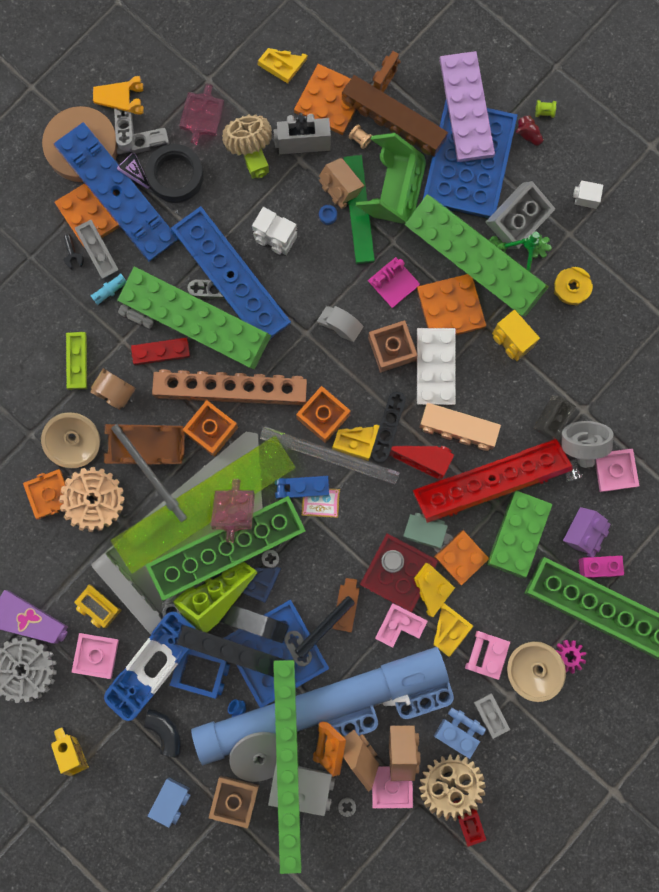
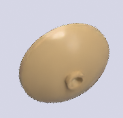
M62 413L47 422L42 432L41 444L47 457L55 464L66 468H78L88 464L95 458L100 447V435L94 423L87 417L77 413ZM69 434H75L76 438H71Z
M528 642L516 648L509 658L507 667L509 681L514 690L523 698L535 702L547 701L555 697L564 686L566 679L565 665L559 653L551 646L542 642ZM539 666L543 668V672L538 670Z

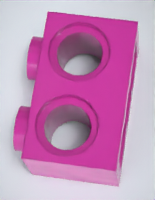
M623 556L579 559L580 575L586 578L623 576Z

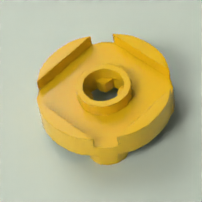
M579 267L562 270L554 282L555 295L562 302L569 305H579L590 296L593 289L590 275ZM576 282L578 289L572 290L568 284Z

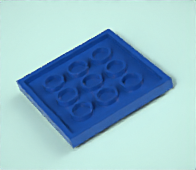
M291 600L264 614V616L289 624L286 634L290 631H297L304 640L310 635ZM238 629L224 637V639L285 660H294L285 644V638L282 644L242 629ZM291 634L290 640H288V643H293L296 648L299 646L297 643L298 635L294 636ZM316 644L310 650L312 660L308 665L300 666L295 662L296 688L329 669ZM307 653L303 658L298 657L297 659L306 663V658L309 655ZM237 665L260 708L275 700L274 677Z

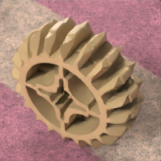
M249 114L239 119L236 118L235 121H230V125L225 126L222 135L223 143L232 154H244L246 156L248 153L259 152V149H264L265 145L270 144L269 141L272 139L271 125H269L267 118L257 116V114L253 116Z

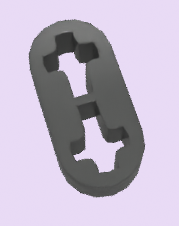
M297 631L288 632L285 636V644L293 659L300 666L308 665L312 660L311 652H308L309 656L306 658V663L298 661L297 658L299 656L295 653V645L288 643L291 634L294 636L298 635V645L304 641L303 637Z

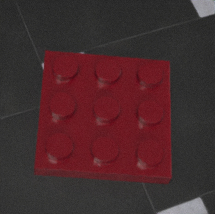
M387 533L360 586L412 613L420 597V589L417 587L414 578L425 563L435 568L438 560ZM390 550L400 552L404 558L403 567L395 573L387 572L381 563L383 555Z

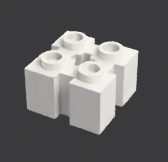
M265 207L261 209L252 225L255 241L263 246L265 244L272 246L271 249L277 254L283 253L287 255L297 238V226L295 223L284 217L277 216L276 213Z

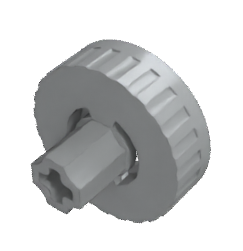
M593 421L571 423L562 431V449L569 456L578 458L577 463L581 467H593L595 459L603 458L611 453L613 449V431L608 426Z

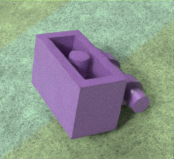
M580 507L563 541L573 549L587 553L588 557H594L596 552L599 553L600 545L604 537H607L611 524L597 511Z

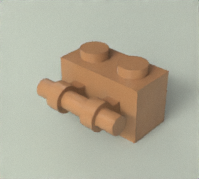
M342 158L326 164L319 175L322 189L330 194L333 198L332 201L335 205H339L341 209L347 206V201L356 198L364 187L363 183Z

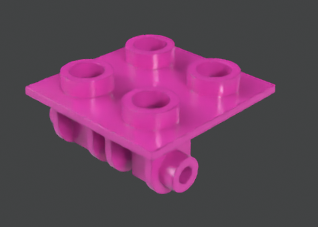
M396 257L368 280L391 308L420 286V283L403 266L405 265L402 259L398 260Z

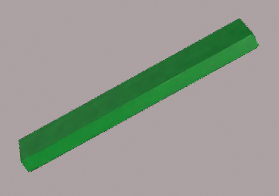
M362 155L343 157V160L364 185L359 195L348 201L356 264L374 263L369 214L356 206V202L367 201Z

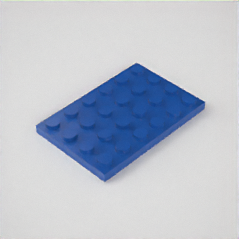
M446 99L440 127L446 130L448 135L436 156L432 157L423 199L428 194L449 210L490 218L497 210L517 114L487 108L495 152L494 157L457 162Z

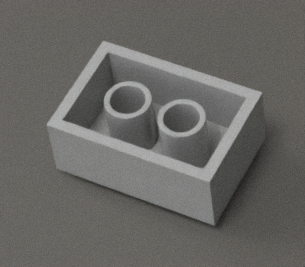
M533 181L524 182L491 215L486 224L503 243H510L528 238L550 216L555 207ZM522 244L508 247V249H519Z

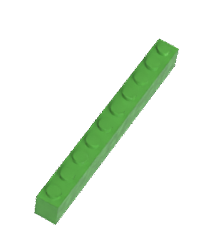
M274 660L280 874L301 873L295 660Z

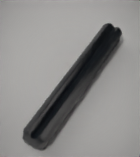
M347 596L295 649V653L300 658H303L355 604L354 600Z

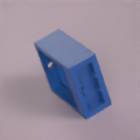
M190 649L175 667L170 686L216 699L218 695L223 693L225 684L222 683L223 676L228 675L230 664H227V661ZM189 654L221 663L212 692L181 683Z

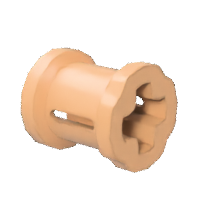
M358 124L351 130L349 139H354L364 149L371 142L373 135H368Z

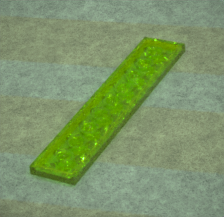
M274 435L177 497L176 500L179 503V507L187 517L182 523L173 511H169L165 505L110 541L132 574L296 467L276 435Z

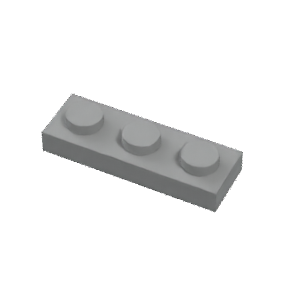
M92 220L75 227L101 278L103 279L118 271Z

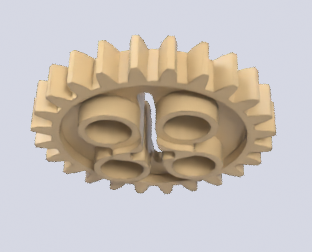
M449 755L448 760L441 756L440 763L434 760V767L428 765L430 772H423L426 779H420L423 786L419 787V789L423 793L421 798L425 801V807H430L429 810L432 814L436 812L438 818L444 814L446 821L449 819V816H452L453 820L456 821L457 815L464 819V813L466 812L471 816L470 809L478 810L476 802L483 803L480 796H485L483 788L486 785L485 782H482L484 777L483 774H480V768H475L473 761L468 764L467 757L461 761L459 755H457L455 760H453L451 755ZM452 772L450 777H444L445 773ZM465 780L471 781L468 785H462V782ZM438 789L444 790L440 795L435 794ZM455 798H461L459 803L452 802Z

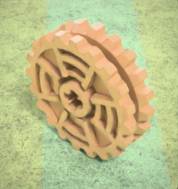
M91 467L90 471H87L83 468L79 474L74 472L72 479L67 478L65 481L66 486H62L61 493L63 495L60 496L59 502L63 504L60 510L66 513L64 515L65 520L70 519V525L73 527L78 525L81 531L85 528L88 529V532H93L96 528L98 531H102L103 526L109 527L112 524L111 520L116 521L119 515L117 513H121L123 506L120 505L124 502V497L121 496L123 488H119L118 479L113 480V474H105L104 469L96 471L95 467ZM90 496H93L97 501H94V504H90V501L86 498L89 499Z

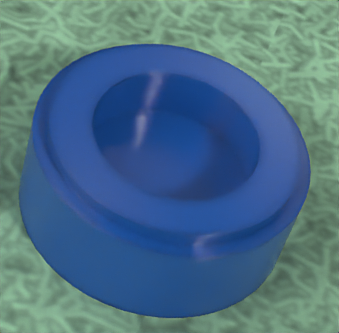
M332 205L321 207L319 210L320 221L326 225L333 224L337 219L336 208Z

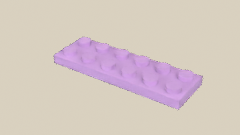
M477 52L440 56L457 162L494 157L495 152Z

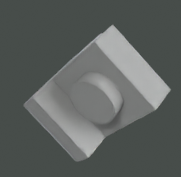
M326 306L317 320L320 325L333 329L341 338L352 342L355 341L364 327L355 317L336 306L334 308Z

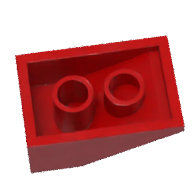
M393 446L389 456L435 479L442 480L454 454L451 453L449 448L444 446Z

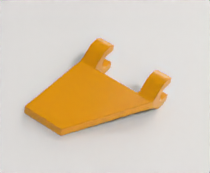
M135 76L128 82L93 87L94 104L137 115L143 114L144 107L141 106L140 99H134L130 103V90L135 92L143 91V83H141L140 76Z

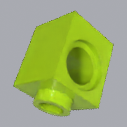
M259 149V152L248 153L246 156L243 154L252 179L262 178L269 173V166L262 149Z

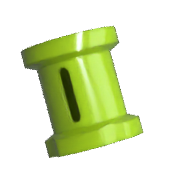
M537 100L535 116L543 115L554 118L556 101L548 103Z

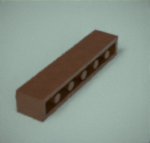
M353 75L342 91V101L345 105L354 107L361 115L372 118L377 125L385 126L391 133H396L403 137L410 145H416L426 155L435 157L447 139L448 132L356 75Z

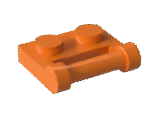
M320 722L318 725L317 748L313 754V761L320 763L332 776L340 775L346 739L329 723Z

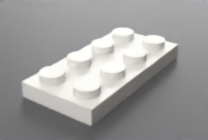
M417 328V405H426L427 403L455 405V328Z

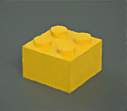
M513 310L497 323L492 333L494 340L499 345L502 344L506 349L507 355L516 361L533 349L540 339L516 310Z

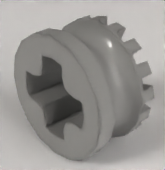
M268 550L263 553L262 562L268 568L276 567L279 563V556L276 551ZM268 554H272L273 557L276 556L273 564L265 561V558H268Z
M346 797L340 800L338 804L340 814L349 817L355 813L356 804L353 799ZM344 802L346 804L351 802L352 811L347 810L344 812L342 804Z

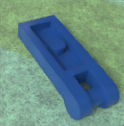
M328 476L274 479L275 486H277L276 499H283L287 496L289 498L329 496ZM284 485H290V492H285Z

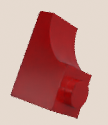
M461 799L454 801L453 803H459ZM473 808L470 809L471 816L467 812L464 813V819L457 815L467 847L486 841L478 812Z

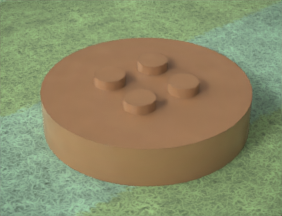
M79 106L61 111L48 123L43 134L42 147L47 161L57 174L70 181L83 182L54 147V143L82 122L86 124L114 160H116L118 155V145L113 125L104 114L90 107Z

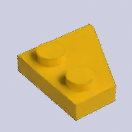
M268 48L258 60V66L288 84L305 63L308 55H291L289 51H278L277 49Z
M380 425L367 428L340 429L337 432L332 449L369 461Z
M425 563L414 579L417 587L420 589L422 601H425L428 609L426 611L427 615L434 617L455 587L430 564Z
M443 603L434 646L438 647L440 651L450 658L474 626Z

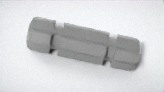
M124 304L118 310L120 315L127 316L128 319L140 325L143 324L144 327L149 329L154 324L153 318L145 317L144 314L132 308L130 309Z

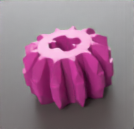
M564 640L563 645L558 643L556 646L559 651H556L564 662L566 673L568 669L571 674L575 673V668L581 670L582 667L579 663H586V660L581 659V656H585L586 652H579L583 646H576V641L574 640L570 642V645L568 640ZM570 651V655L573 656V659L569 660L568 662V658L565 657V654H569Z

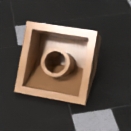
M353 730L344 737L346 743L343 757L369 792L372 790L379 766L375 759L377 753L371 745L367 747L369 742L363 734L359 736Z

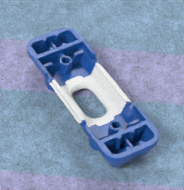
M169 612L164 616L148 640L105 692L104 699L106 704L123 720L130 721L138 716L190 650L175 644L182 624L196 629L178 612ZM157 651H162L167 656V663L156 677L150 678L146 675L144 668Z

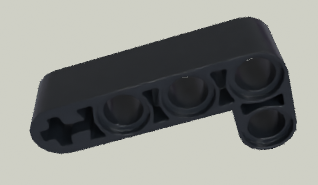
M234 605L230 607L219 621L282 644L289 624Z

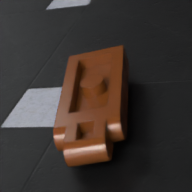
M346 578L345 584L340 585L337 606L347 596L351 597L355 604L332 629L352 633L360 589L356 588V579Z

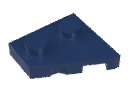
M279 567L255 568L257 574L242 593L266 603L281 571Z

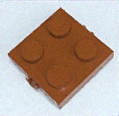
M392 51L390 56L384 58L382 69L380 71L377 70L373 77V86L383 93L396 74L398 64L401 62L397 52Z

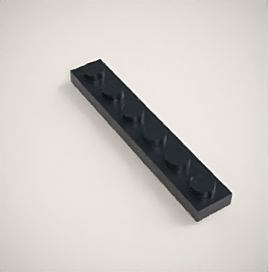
M183 624L175 644L272 677H274V660H285Z

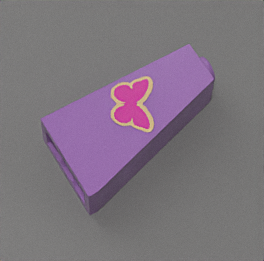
M3 591L0 596V630L57 644L65 639L68 633L66 631L67 625L11 591Z

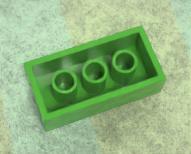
M514 491L487 565L522 579L526 578L552 504L522 492Z

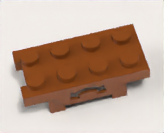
M105 424V434H108V453L104 454V463L137 464L111 428L115 424ZM119 425L147 464H182L185 439L183 426Z

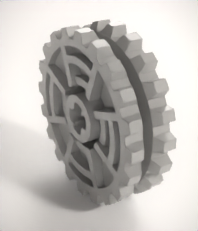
M23 637L22 640L21 638H14L12 642L6 641L3 643L4 648H0V696H6L5 700L7 701L15 700V703L32 702L33 699L41 698L42 692L47 693L50 690L49 684H54L53 675H57V670L53 668L57 663L51 658L54 654L52 651H47V645L40 644V641L36 639L31 640V638ZM20 667H24L26 673H22Z

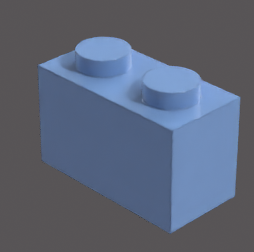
M167 778L148 817L168 828L172 823L176 825L181 815L178 812L181 805L185 806L191 796L188 794L190 788L171 778Z

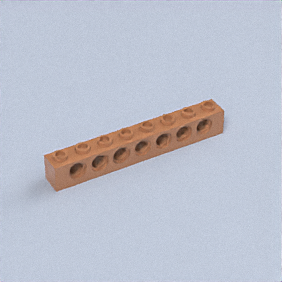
M161 369L159 372H154L152 395L154 398L284 405L306 404L307 379H303L302 376H292V379L284 378L282 375H273V378L265 377L263 374H254V377H250L243 373L229 376L224 372L208 375V372L198 371L197 374H189L190 372L180 370L178 373H170V370ZM171 381H178L177 387H169ZM191 381L197 382V386L194 389H189L188 384ZM214 382L216 387L213 390H208L206 388L207 384ZM229 383L236 385L232 391L226 390L225 387ZM247 384L255 386L251 392L245 391L244 388ZM266 385L274 387L270 393L264 392L263 388ZM285 386H290L293 390L291 393L286 394L282 389Z

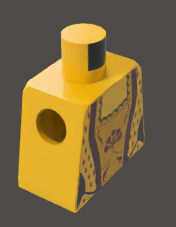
M65 727L55 730L54 734L57 741L53 742L51 746L60 773L72 776L89 768L77 738L71 735L68 736Z

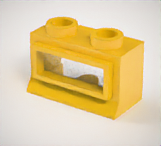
M91 584L87 586L74 602L78 605L76 610L84 616L88 614L92 617L91 622L98 628L101 626L107 628L122 611Z

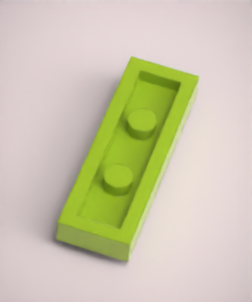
M85 332L66 333V376L68 390L87 389V338Z

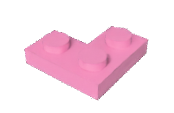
M392 603L375 639L393 648L401 630L419 639L428 621Z

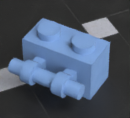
M451 707L448 715L454 718L453 721L450 723L443 719L434 737L470 759L480 743L479 740L472 736L475 732L483 735L486 728L481 726L477 720L473 721L465 716V713L461 710L457 711ZM460 722L469 727L467 733L457 727Z

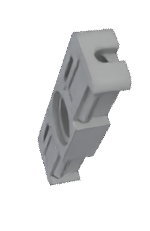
M165 128L134 134L133 148L128 151H122L117 147V153H140L151 150V147L169 145L167 131ZM124 136L123 143H126L127 138ZM138 139H143L145 141L144 145L141 147H137L135 145V142Z

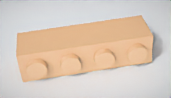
M427 403L419 428H422L423 432L428 434L439 433L442 438L449 440L455 438L460 440L459 442L462 444L470 445L472 443L478 445V448L481 450L489 451V449L492 450L495 447L501 425Z

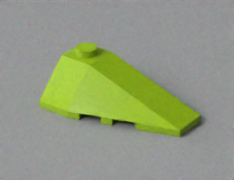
M242 562L222 572L221 576L213 580L211 578L205 580V584L197 588L193 586L187 589L173 603L185 619L197 630L207 633L219 623L255 577L257 571L245 562Z

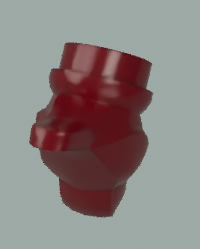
M524 116L519 119L516 133L536 146L542 144L544 139L534 119L531 116Z

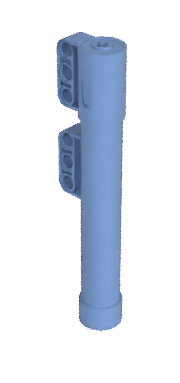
M438 647L380 665L381 668L297 695V731L319 725L320 722H327L343 737L353 730L359 736L372 732L378 726L373 706L390 701L391 699L393 701L404 695H408L411 703L408 711H401V707L406 704L405 702H395V707L403 719H411L449 706L453 702L454 696ZM441 692H448L446 698L439 699ZM423 698H429V702L426 705H420V701ZM275 703L216 723L213 721L192 728L193 742L202 766L224 759L226 755L231 753L232 748L238 741L250 734L258 732L276 734ZM366 717L373 718L370 724L363 723ZM352 723L354 728L352 730H345V725Z

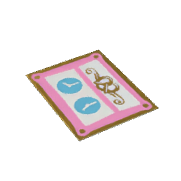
M329 489V496L303 497L302 516L338 518L340 489Z

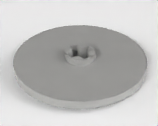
M258 732L238 741L232 748L229 756V763L233 773L243 780L252 782L272 778L277 762L276 734Z

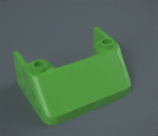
M396 133L372 136L371 140L382 147L380 160L387 167L380 199L356 202V206L374 218L405 224L416 210L426 165L425 157Z

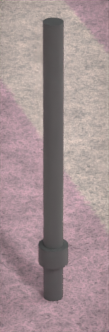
M115 424L111 428L165 500V505L169 511H173L181 523L185 521L187 517L180 509L178 501L171 497L119 425Z

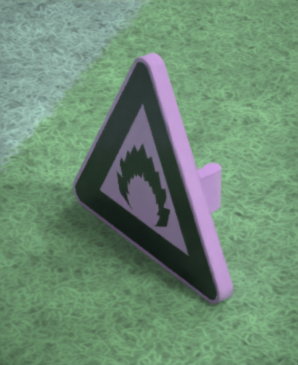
M132 152L117 169L148 189L150 184L136 154Z

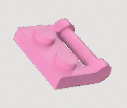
M476 631V641L469 663H466L465 669L499 680L510 642ZM483 641H489L482 665L478 667L476 664Z

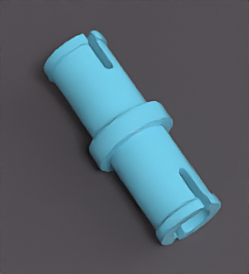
M120 273L109 283H104L101 289L90 296L99 305L110 295H115L114 292L123 287L127 281Z

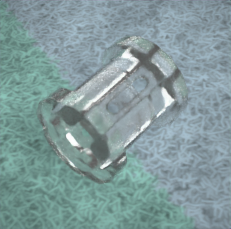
M570 460L573 471L566 473V482L583 478L577 466L578 460Z

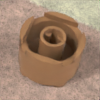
M103 368L91 386L92 390L90 392L103 400L108 398L106 401L108 404L121 410L122 407H125L136 388Z

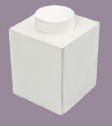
M581 181L579 186H575L573 198H576L575 205L597 209L601 201L603 185Z

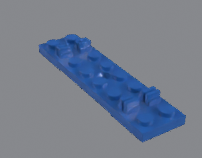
M84 122L54 143V147L96 196L148 262L178 241L177 236L131 179L118 171L117 167L119 165ZM119 190L120 194L115 196L113 191Z
M201 206L171 227L173 233L242 321L270 334L271 338L291 324L289 318ZM233 272L234 277L228 278L227 274Z

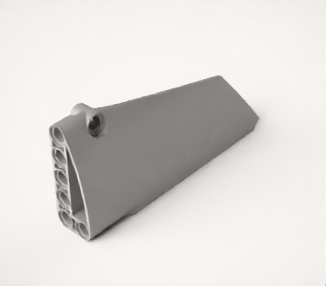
M251 432L243 433L171 494V497L178 501L180 509L186 515L187 519L181 523L173 511H169L164 500L91 564L98 575L150 634L164 618L168 607L172 606L177 609L173 601L183 592L162 601L145 565L150 563V560L154 561L263 508L258 434ZM205 581L195 585L194 587L197 588L201 586Z

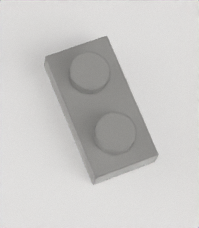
M492 693L473 702L492 739L510 730Z

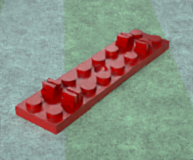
M554 439L495 462L413 490V493L428 523L448 515L451 517L453 513L457 515L459 511L540 482V484H543V481L548 482V479L573 471V468L558 440Z

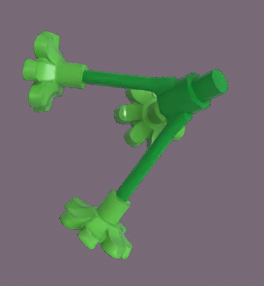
M533 232L528 238L510 243H503L501 240H498L497 236H492L491 239H488L504 252L508 247L524 244L529 252L526 268L529 271L531 270L532 258H537L539 254L542 258H545L547 256L545 251H551L552 246L547 244L550 239L548 237L542 239V235L538 232Z

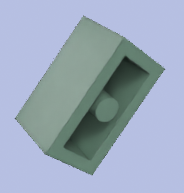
M410 514L403 537L406 540L441 550L448 526L444 525L445 522L439 519L427 523L423 514Z

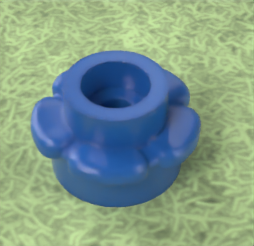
M234 699L228 706V713L232 717L243 714L246 711L245 702Z

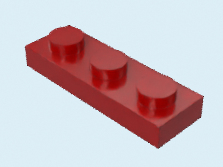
M187 337L131 345L134 365L190 357Z

